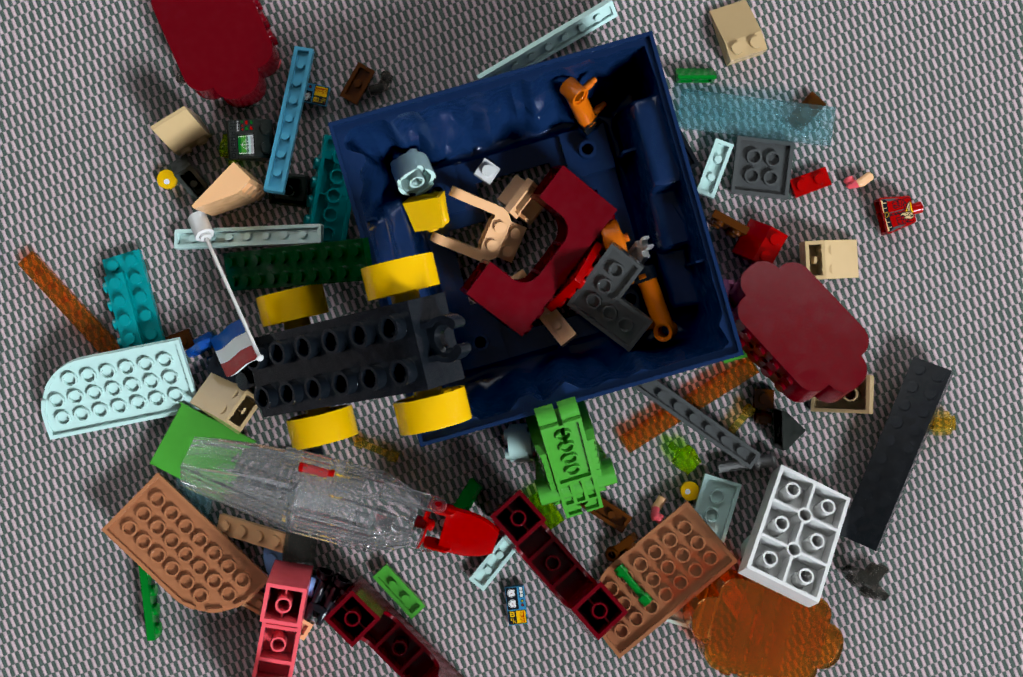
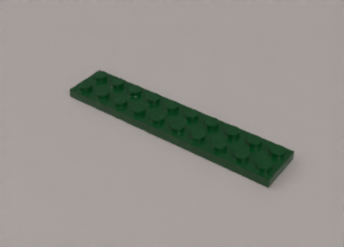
M368 237L223 253L227 281L232 291L363 281L360 269L372 265Z

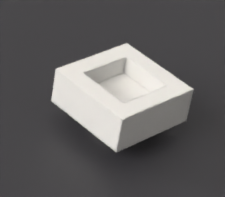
M484 158L474 175L490 186L501 168Z

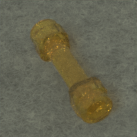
M747 403L741 409L742 413L728 431L735 434L745 420L754 415L756 409Z
M356 437L353 446L361 450L365 448L387 457V460L390 462H397L400 452L394 449L390 451L366 441L367 438Z

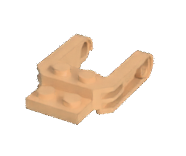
M452 185L448 195L492 213V215L488 218L477 248L452 237H445L435 231L432 232L429 240L478 261H482V259L489 261L498 257L512 263L527 227L511 221L509 213L503 206Z

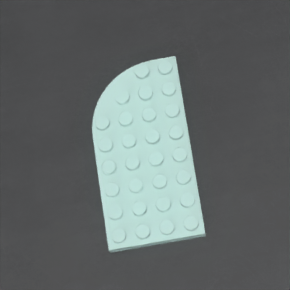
M180 337L73 359L61 366L51 376L44 388L41 400L42 418L50 440L173 416L177 414L181 406L180 402L200 410L190 403L197 390Z

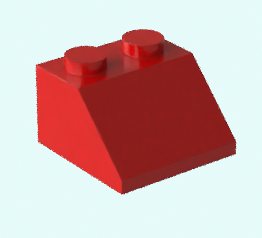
M749 219L746 226L750 229L746 235L739 237L731 252L751 264L759 261H767L773 264L788 235L770 225Z

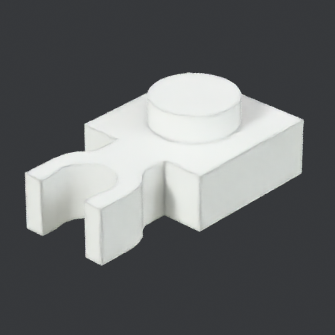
M649 235L642 237L639 241H635L628 251L631 256L643 265L650 257L648 250L654 247V244L648 245Z

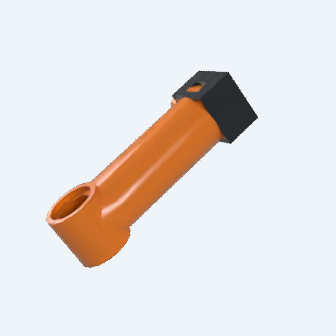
M570 77L562 83L560 93L566 98L572 110L574 123L588 136L602 123L598 114L604 110L607 103L602 101L594 108L590 104L587 96L588 91L597 82L595 77L587 80L583 85L574 77Z
M651 264L642 269L632 284H638L649 316L654 320L646 331L654 329L655 338L658 341L665 342L676 336L678 328L676 323L672 321L657 277L659 275L655 264ZM663 326H666L668 328L669 335H665L663 333Z

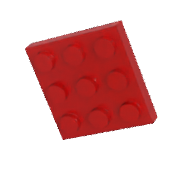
M596 241L592 245L590 252L581 257L579 266L575 271L569 273L565 285L557 289L555 292L556 296L547 304V309L552 312L557 307L561 308L567 298L570 299L575 294L576 288L580 290L586 282L585 276L587 277L594 269L592 264H595L601 257L599 252L603 245Z

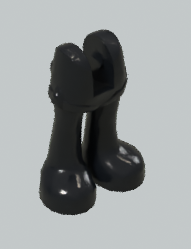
M318 567L316 571L319 582L311 600L306 603L307 608L304 619L309 621L314 611L320 613L316 622L319 626L325 621L324 617L340 590L348 589L351 584L348 578L337 573L324 603L320 602L334 575L333 570L324 567Z

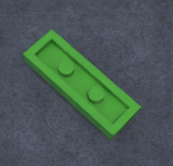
M388 563L373 575L376 582L411 619L426 606L422 599Z

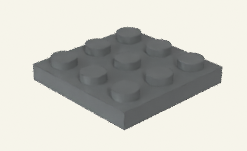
M736 136L729 194L788 200L795 142Z

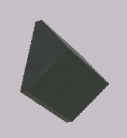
M289 173L284 195L268 193L269 204L307 208L306 202L310 191L311 178L307 175Z
M773 409L774 447L788 450L806 430L786 411Z

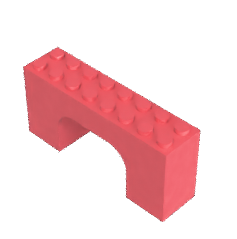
M275 559L264 593L259 621L262 622L252 677H293L312 577V565Z

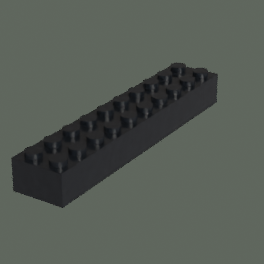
M913 357L840 532L841 536L872 550L879 551L952 379V370Z

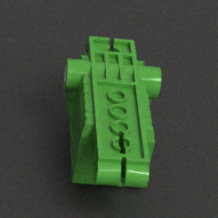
M575 396L557 401L556 409L553 408L552 403L534 408L535 415L525 417L536 450V479L534 482L541 505L544 506L550 503L558 505L562 503L566 519L583 514L580 503H584L587 512L603 508L600 492L606 490L607 486L618 483L610 457L606 456L595 438L594 428L585 402H576Z

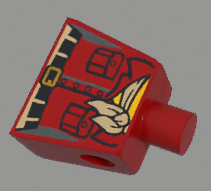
M910 196L885 197L873 200L881 236L915 223V214L923 213L924 210L922 203H912Z

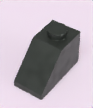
M184 154L170 164L174 176L195 201L210 187L187 154Z

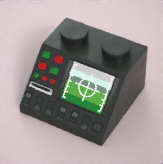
M252 118L226 121L228 160L260 162L270 160L274 143L273 121L271 119Z

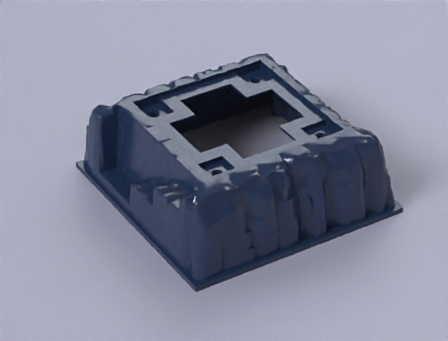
M652 31L328 123L360 238L368 237L372 265L433 252L440 284L420 289V298L444 292L449 313H457L465 319L463 327L453 329L457 344L468 342L471 345L470 353L467 357L461 359L465 378L442 385V388L464 385L472 418L450 427L417 434L420 447L535 415L534 408L552 403L553 408L556 409L557 401L575 396L576 402H580L744 355ZM570 77H574L582 85L587 80L595 77L597 82L588 91L587 96L590 104L594 108L602 101L607 103L604 110L598 114L602 123L588 136L574 123L572 110L566 98L560 93L562 83ZM583 146H590L592 153L589 155L584 154L582 151ZM412 148L427 155L436 179L434 178L433 180L434 185L423 194L433 193L435 188H441L445 191L450 221L444 228H439L435 231L445 237H451L449 231L486 221L482 209L448 195L453 185L479 196L476 184L483 181L476 177L474 173L484 158L501 168L494 179L548 163L550 168L564 165L590 188L597 190L601 197L617 209L614 214L622 233H628L630 239L629 242H626L628 251L635 241H639L642 237L649 235L648 245L654 244V247L648 250L650 257L644 265L655 264L659 275L657 277L672 321L676 323L678 328L676 336L668 341L661 342L655 338L654 329L645 331L630 352H628L579 314L565 318L577 333V336L564 347L558 343L544 324L532 327L523 336L513 332L477 303L470 305L468 296L460 291L464 281L455 251L430 241L432 232L427 230L414 231L403 203L408 197L418 195L409 193L410 196H406L399 191L391 172L390 163ZM631 284L622 297L625 298L627 294L633 295L635 298L633 305L650 317L638 284ZM390 297L378 299L380 307L392 304ZM663 326V333L665 335H669L668 328L666 326ZM479 336L484 337L486 340V345L483 348L475 345V339ZM414 393L405 394L406 398L414 396Z

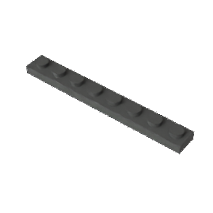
M654 380L633 386L637 391L751 470L761 456L760 452L659 381Z

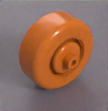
M614 218L600 232L602 240L600 244L603 245L600 251H606L614 242L628 253L626 242L630 241L628 233H622L617 220Z

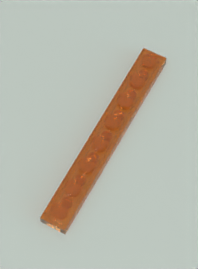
M31 251L18 263L99 353L120 349L117 340L36 252Z
M745 357L681 398L700 410L758 374L759 371L748 357ZM662 409L619 437L628 452L631 453L681 421Z

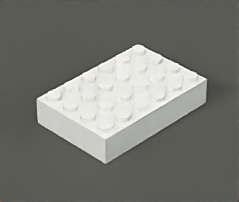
M781 464L772 471L738 573L808 608L818 604L851 498Z

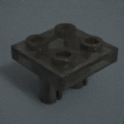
M871 561L865 569L846 565L841 570L846 575L845 579L852 585L855 584L859 588L858 592L863 597L872 598L875 601H885L889 597L879 585L880 580L889 572V569L884 564L879 563L877 565Z

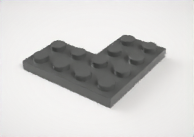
M613 242L595 265L592 272L586 277L583 287L575 292L567 305L630 352L654 320L622 297L645 265Z

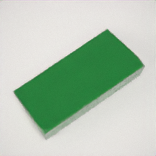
M713 68L675 69L676 83H713L717 78Z
M470 478L454 506L469 511L483 489V484L474 478Z

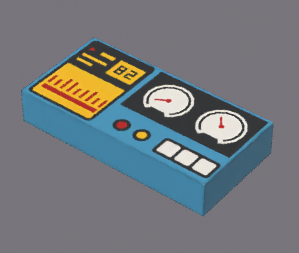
M308 83L304 103L327 107L331 88Z
M524 584L505 586L509 626L528 624Z

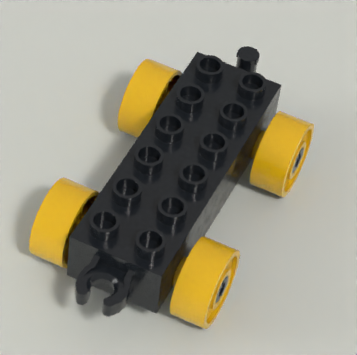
M433 252L386 261L360 269L368 301L390 297L391 305L311 324L309 317L329 312L323 284L306 285L255 298L262 327L283 323L285 330L254 338L259 352L264 356V359L249 363L247 367L250 370L237 373L236 383L239 389L243 391L256 387L254 399L256 405L262 410L263 417L305 410V414L285 420L293 450L317 447L357 435L359 432L352 404L347 403L414 393V396L393 402L401 436L450 427L472 418L465 386L442 388V385L465 378L461 359L467 357L470 353L471 345L468 342L457 344L453 330L463 327L465 319L457 313H449L444 292L420 298V289L440 284Z

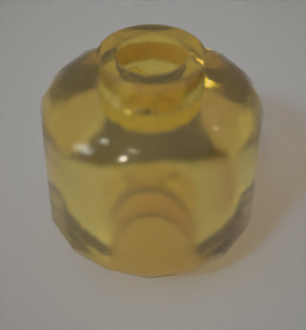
M938 411L930 428L932 435L949 436L953 431H956L955 415H952L949 411Z

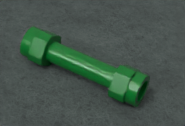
M623 563L620 564L614 572L619 578L622 577L639 597L638 601L644 607L647 606L653 599L630 576L628 568Z

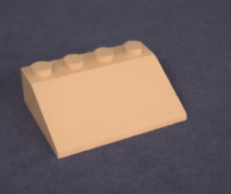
M233 162L193 203L192 207L215 217L254 203L256 200L260 201L266 193L263 190L264 185L252 173Z

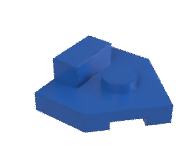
M209 331L194 339L195 345L185 351L187 356L193 358L214 348L210 338L215 337L213 332Z

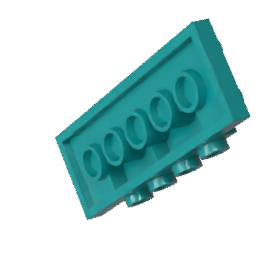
M324 134L320 154L313 161V169H316L315 177L312 176L309 186L313 189L312 195L307 197L306 206L309 207L308 215L305 214L303 224H323L324 242L346 240L352 206L332 136Z
M137 249L103 259L106 277H104L105 282L102 283L104 292L109 294L110 301H107V305L115 316L112 324L114 329L119 331L120 337L117 338L120 349L166 340L142 251Z

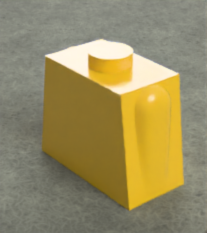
M445 191L408 197L403 203L415 232L426 230L434 232L439 228H444L450 221Z

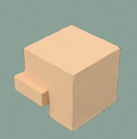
M515 175L497 198L511 216L515 219L520 218L528 225H531L543 210V207L530 197L538 187L530 178L524 180Z

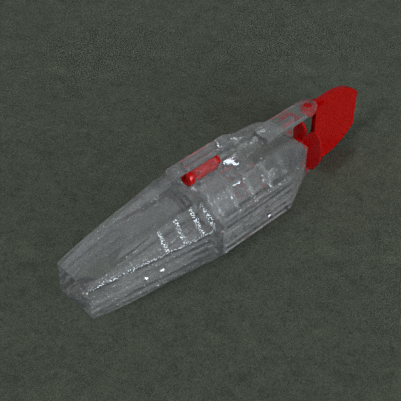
M194 437L180 466V486L285 531L362 552L395 550L406 547L421 552L438 551L462 556H484L492 554L500 531L483 516L447 504L444 501L445 499L439 498L436 495L414 490L389 472L314 452L297 450L292 447L284 449L242 441ZM419 509L426 510L424 516L418 515ZM432 512L446 516L440 539L425 536L427 530L432 531L435 527V520L429 518ZM414 527L422 528L421 534L414 533Z

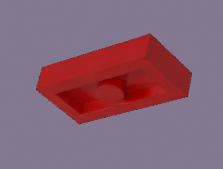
M826 167L790 180V189L794 199L832 185Z

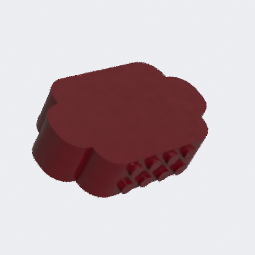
M151 0L152 8L186 84L194 89L198 95L208 100H216L223 97L229 105L236 108L251 106L264 97L267 89L265 78L273 75L278 69L280 55L276 47L279 43L270 28V22L263 12L260 0Z
M759 261L748 267L732 285L729 291V302L733 307L732 314L742 349L747 354L748 359L755 363L761 369L762 374L768 377L774 383L775 388L788 399L794 402H806L815 396L822 402L833 403L853 391L865 380L867 365L861 355L866 352L869 345L866 330L804 265L788 262L778 268L770 262Z

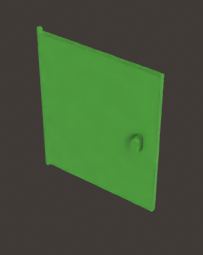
M180 402L181 406L149 464L223 500L256 440L242 433L238 435L217 420Z

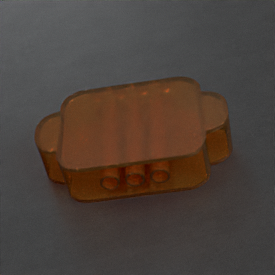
M728 569L697 596L694 595L683 607V620L695 636V644L698 651L712 668L719 670L724 675H731L732 673L737 674L738 677H815L817 669H826L833 666L841 656L844 644L843 635L834 624L830 623L831 609L824 599L820 598L818 604L808 608L739 574L737 570Z

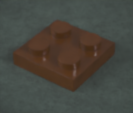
M716 209L708 213L706 217L709 226L725 230V234L734 239L746 235L750 229L748 226Z

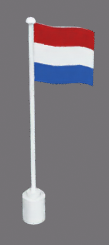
M197 211L188 217V223L195 239L200 242H206L240 317L239 320L229 324L219 335L210 338L226 377L239 373L245 366L255 360L262 361L264 356L259 352L210 243L211 238L214 236L211 223L206 213Z

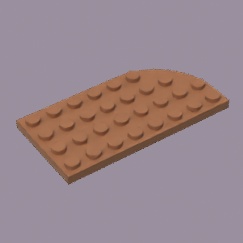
M159 472L101 529L176 601L193 610L218 613L237 608L251 600L266 585L269 577Z
M685 501L661 523L638 540L633 548L625 551L612 562L599 579L628 611L603 636V639L619 659L738 562L737 558L688 501ZM623 563L628 568L630 576L653 599L647 606L644 607L638 601L639 597L622 577L619 578L614 572L620 564Z

